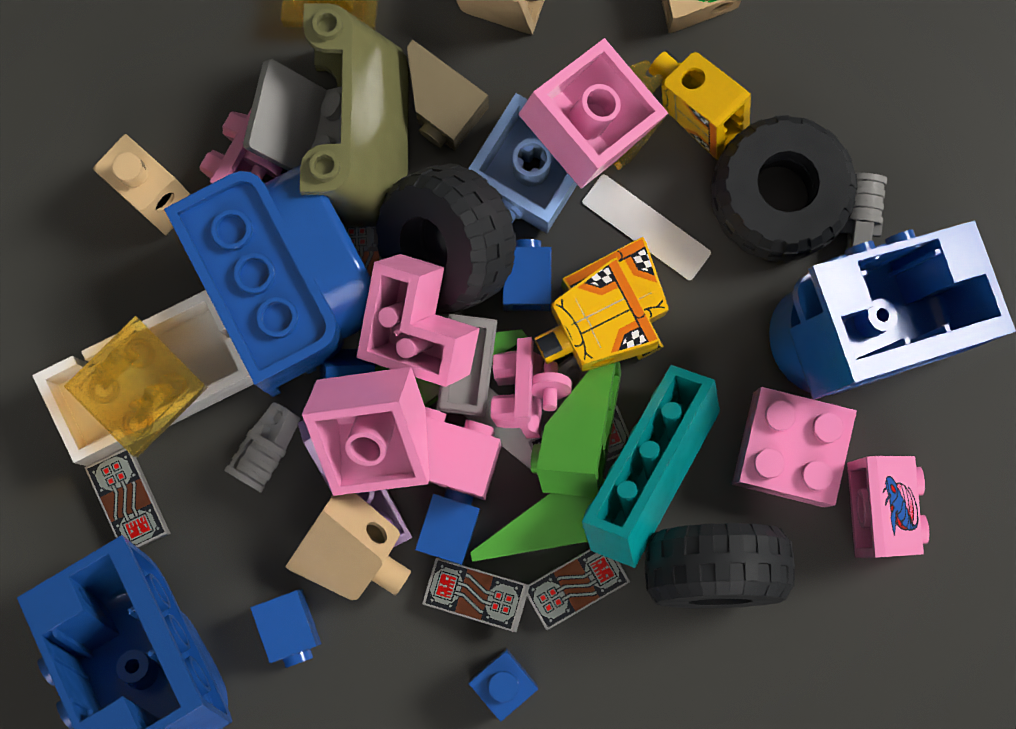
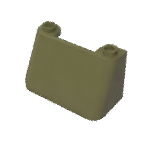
M304 3V33L306 40L315 51L314 65L316 71L331 73L337 82V87H342L341 144L317 145L307 151L302 158L300 166V194L328 196L344 227H376L378 215H380L379 210L384 202L386 193L391 190L394 183L408 175L409 68L407 57L400 47L339 5Z

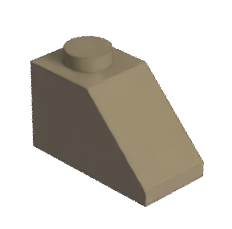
M412 40L407 46L415 110L418 124L422 126L419 132L435 146L441 148L445 143L456 151L489 108L488 95Z

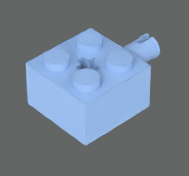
M515 93L468 169H472L481 175L490 186L496 188L503 197L502 201L505 207L509 209L513 221L515 218L523 219L547 234L577 184L518 115L528 99ZM534 157L540 160L539 169L533 168L531 171L523 169L524 161L530 163Z

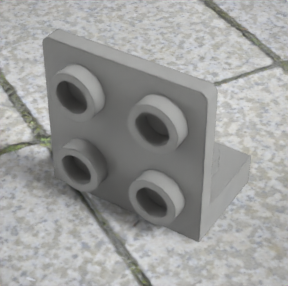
M273 59L264 61L243 147L289 171L301 165L302 158L313 147L322 144H341L342 87L326 90Z

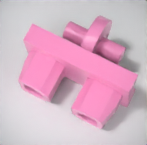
M251 110L248 115L234 111L230 112L223 124L222 132L223 135L232 141L226 154L223 155L212 150L206 154L199 166L200 171L211 179L210 183H214L239 171L251 172L261 180L265 174L274 178L281 175L283 171L281 167L243 147Z
M532 337L517 338L516 351L493 355L495 381L498 386L515 384V394L493 396L491 399V418L497 427L520 428L526 439L541 438L542 409L545 411H555L557 409V399L569 396L572 390L571 379L566 375L558 373L557 362L553 361L549 364L545 362L543 371V358L533 351L534 341Z

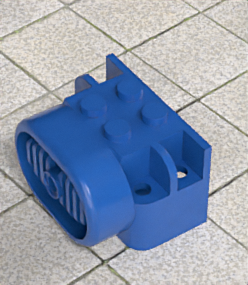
M301 165L266 183H263L257 175L251 172H235L164 208L254 385L272 397L282 393L279 389V386L305 372L310 374L316 371V367L322 364L323 361L332 359L340 352L344 339L362 330L371 276L329 197L325 195L300 194Z
M975 221L918 237L915 236L913 229L886 238V244L875 246L874 241L864 242L845 250L846 255L835 257L808 268L809 274L797 281L794 290L784 296L778 303L771 317L769 326L770 348L781 372L794 385L811 393L813 400L892 377L904 371L957 355L1016 332Z
M123 535L17 597L42 655L37 660L39 669L46 681L56 687L61 699L56 703V708L68 728L223 729L232 723V717L228 709L226 686L197 630L188 617L180 610L165 577L154 561Z

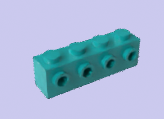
M670 365L660 385L654 390L639 422L633 427L618 459L610 467L606 480L597 496L584 514L582 524L591 551L630 567H636L720 413L714 379Z

